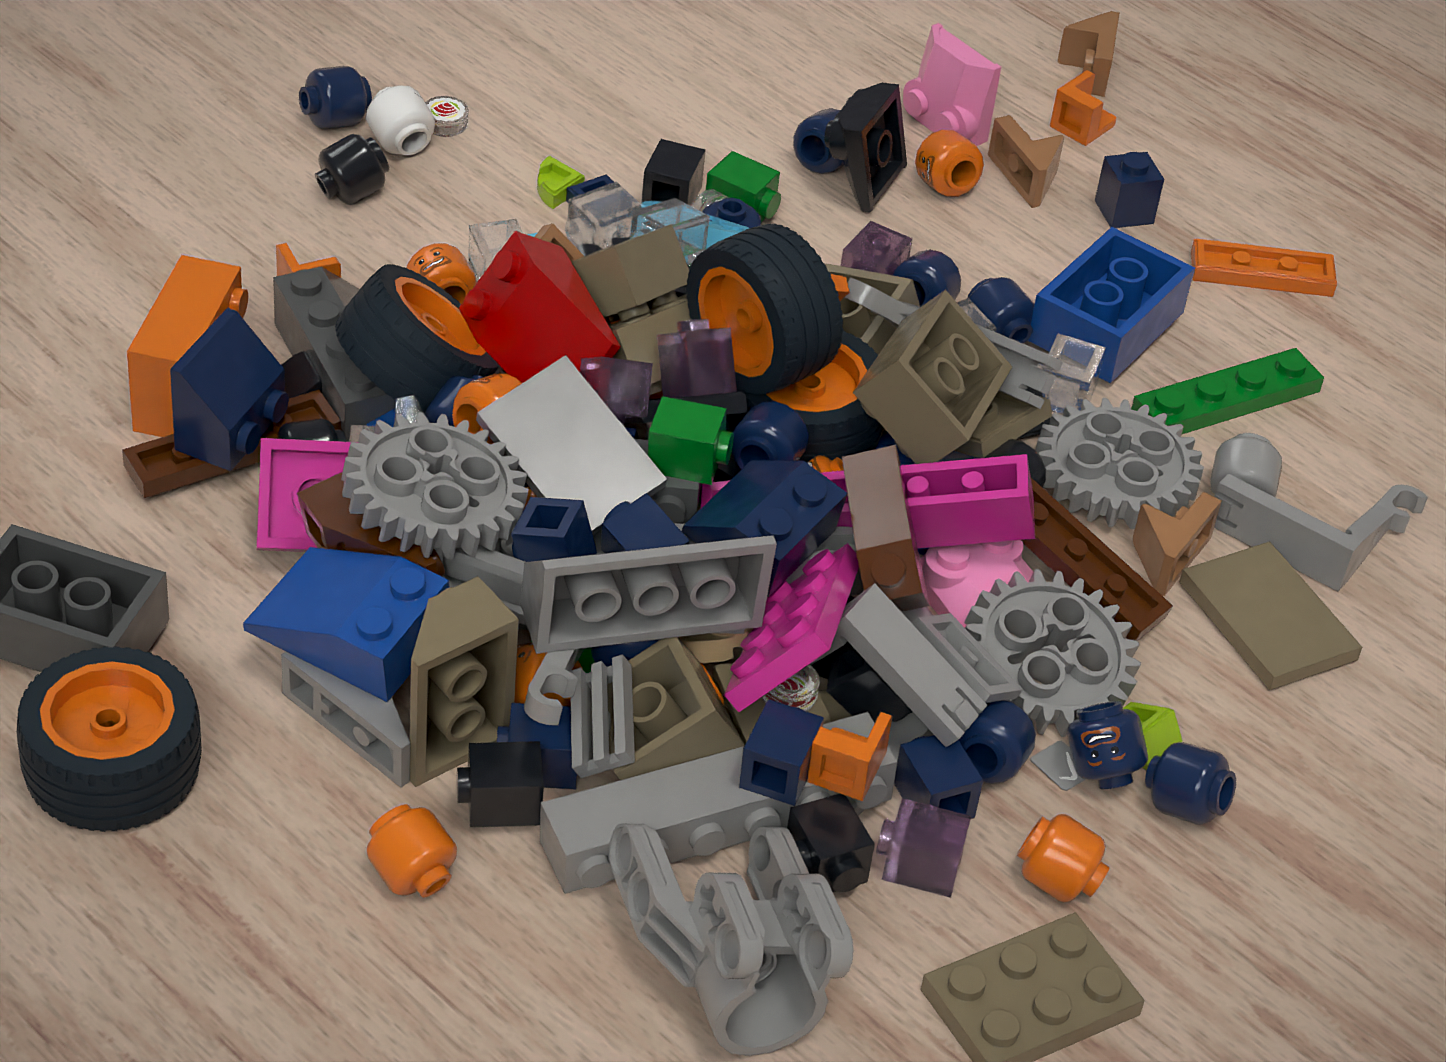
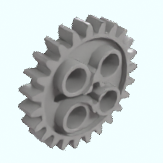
M1107 398L1102 399L1101 407H1095L1085 399L1082 401L1080 411L1068 404L1065 406L1063 416L1053 413L1049 425H1042L1035 449L1042 458L1046 469V482L1043 488H1054L1052 497L1057 501L1069 499L1068 511L1070 513L1083 508L1088 510L1087 521L1089 522L1102 515L1106 516L1108 527H1114L1117 519H1124L1130 529H1135L1142 504H1148L1174 517L1176 510L1179 511L1182 506L1188 508L1189 501H1195L1204 466L1200 465L1202 452L1193 450L1194 437H1181L1184 427L1182 424L1165 425L1166 413L1159 414L1153 418L1148 415V405H1143L1138 411L1131 410L1128 400L1124 399L1120 407H1113Z
M418 412L415 423H409L405 417L397 414L393 427L378 420L376 421L374 433L363 429L360 432L358 443L351 442L341 480L344 481L342 496L351 499L349 505L350 514H364L361 524L363 529L381 527L379 541L385 542L393 537L401 539L400 551L406 552L413 544L420 545L425 558L430 557L434 548H441L446 558L453 560L455 548L461 547L470 557H475L478 544L492 551L496 547L498 538L510 539L513 526L515 527L525 507L528 489L524 485L527 474L526 472L517 471L518 456H504L507 445L505 442L488 444L489 431L485 429L472 434L468 432L469 421L463 420L457 427L449 426L445 414L439 416L437 423H429L423 412Z
M1035 569L1029 582L1016 571L1013 573L1008 584L998 578L995 580L990 592L983 590L975 606L971 607L964 622L966 624L965 629L1023 689L1017 698L1005 701L1014 703L1023 709L1030 719L1036 720L1038 734L1043 735L1049 723H1055L1061 737H1066L1068 726L1078 719L1077 711L1079 709L1113 701H1121L1122 706H1124L1137 683L1134 676L1141 666L1140 661L1132 658L1139 647V642L1125 639L1132 627L1131 622L1114 621V617L1120 608L1117 604L1105 608L1099 604L1103 595L1102 590L1099 589L1088 596L1083 593V579L1079 578L1070 587L1064 584L1062 572L1057 571L1052 582H1046L1040 569Z

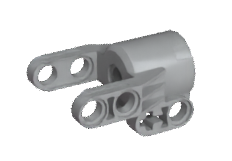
M621 823L615 827L610 838L609 862L637 938L684 987L696 988L719 1045L731 1054L753 1056L779 1050L812 1031L824 1016L828 1003L825 988L830 979L842 978L850 970L854 952L853 939L829 883L820 874H809L790 831L785 827L761 826L752 834L749 845L747 874L758 900L752 899L741 875L737 873L708 872L702 874L697 882L694 901H685L658 833L645 824Z

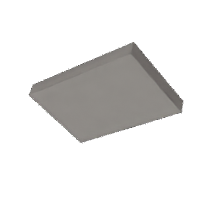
M566 355L477 412L476 421L483 430L489 431L488 436L494 443L505 442L507 444L504 456H518L517 471L526 472L525 482L537 497L584 501L593 535L602 530L604 518L615 506L624 501L632 503L645 493L651 497L666 485L667 478Z

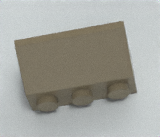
M479 576L458 586L447 588L438 595L429 598L411 658L410 781L415 787L467 762L469 743L497 742L498 726L510 725L511 703H514L519 619Z

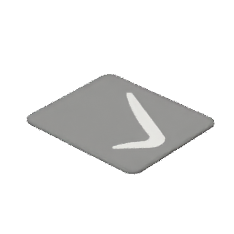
M1057 741L1030 758L1033 764L1064 791L1086 780L1078 776L1074 767L1071 749L1063 741Z

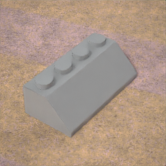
M773 535L524 562L520 605L535 652L537 654L762 627L777 545Z

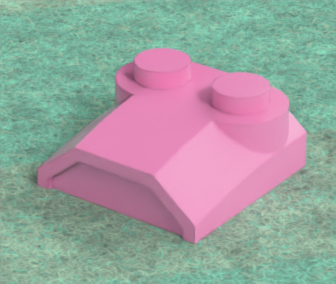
M940 23L934 24L931 27L918 77L905 84L903 90L905 110L933 133L939 130H954L976 146H979L988 141L1001 66L997 63H992L952 35Z
M1021 540L930 547L926 554L920 558L930 606L938 615L951 613L965 628L966 624L964 622L971 607L975 606L983 590L990 592L995 580L999 578L1008 584L1013 573L1018 571L1029 582L1033 571L1021 558L1023 542Z

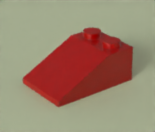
M514 231L503 248L497 252L492 263L473 289L467 293L465 300L458 308L476 342L508 375L517 378L521 383L566 355L586 381L592 385L621 347L563 247L518 231Z

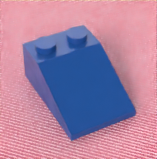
M309 547L243 622L244 631L388 702L411 674V658L428 599L450 588L449 580L400 556Z

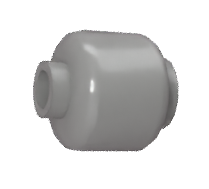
M1253 433L1239 434L1223 442L1216 451L1210 478L1211 490L1216 494L1219 482L1227 474H1230L1276 497L1282 470V456L1265 437Z

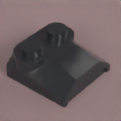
M882 82L865 89H858L852 97L848 98L846 104L838 112L834 120L829 121L825 129V145L830 149L833 158L843 160L852 192L863 212H871L876 202L900 171L907 166L899 84Z

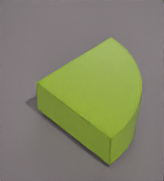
M548 156L540 164L537 179L538 194L546 205L554 209L566 201L567 188L584 182L585 176L557 159Z

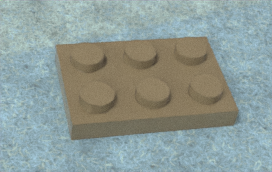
M1076 912L926 973L923 976L920 989L972 1062L1036 1061L1139 1016L1145 1001Z

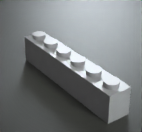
M865 712L823 724V728L831 730L837 727L868 738L875 723L869 713ZM743 746L541 802L540 843L564 894L583 888L600 887L608 881L615 880L609 862V844L613 830L621 823L645 824L656 831L669 862L674 863L698 855H711L722 848L750 841L754 831L761 826L787 828L790 807L794 806L739 788ZM887 747L886 755L864 800L860 801L846 796L851 804L856 803L861 809H870L892 799L897 760L889 747ZM806 782L795 806L839 793Z

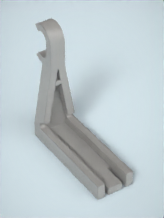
M851 277L848 281L850 293L844 297L884 317L895 328L898 327L902 320L921 307L898 301ZM977 325L1012 366L998 391L1041 409L1045 400L1026 391V389L1030 387L1048 395L1056 376L1037 367L1040 363L1059 371L1063 362L1049 354Z
M1227 474L1219 482L1216 490L1218 492L1214 496L1222 500L1214 528L1251 547L1270 541L1294 569L1339 592L1388 529L1399 533L1405 532L1410 516L1407 511L1397 507L1407 508L1412 513H1422L1428 497L1419 489L1409 485L1392 486L1371 509L1348 527L1346 532H1343Z
M478 545L475 557H470L460 547L455 548L453 560H448L442 551L445 576L443 577L449 580L450 587L458 586L479 576L519 619V623L527 626L520 605L525 561L494 550L491 551ZM586 648L547 652L528 687L524 710L530 718L546 725L559 724L563 706L558 699H549L543 696V694L556 693L563 698L574 697L578 678L571 673V670Z
M875 583L845 605L830 650L807 665L808 667L848 641L945 747L959 740L965 733L964 731L970 727L979 716L978 714L987 706L981 697Z

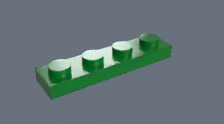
M1292 348L1135 395L1131 410L1138 411L1143 405H1148L1149 416L1154 418L1159 414L1166 413L1165 425L1182 424L1184 426L1182 434L1319 393L1324 376L1297 348Z

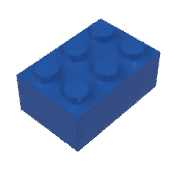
M1111 227L1036 295L1031 320L1033 331L1027 341L1082 368L1093 376L1112 383L1184 313L1195 267Z

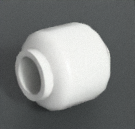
M401 85L386 87L375 95L367 108L366 121L385 151L391 154L413 155L422 151L430 142L435 128V119L419 92L414 88Z

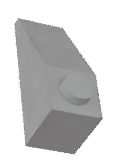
M288 652L282 653V694L399 787L402 788L409 783L410 741L392 697L386 702Z

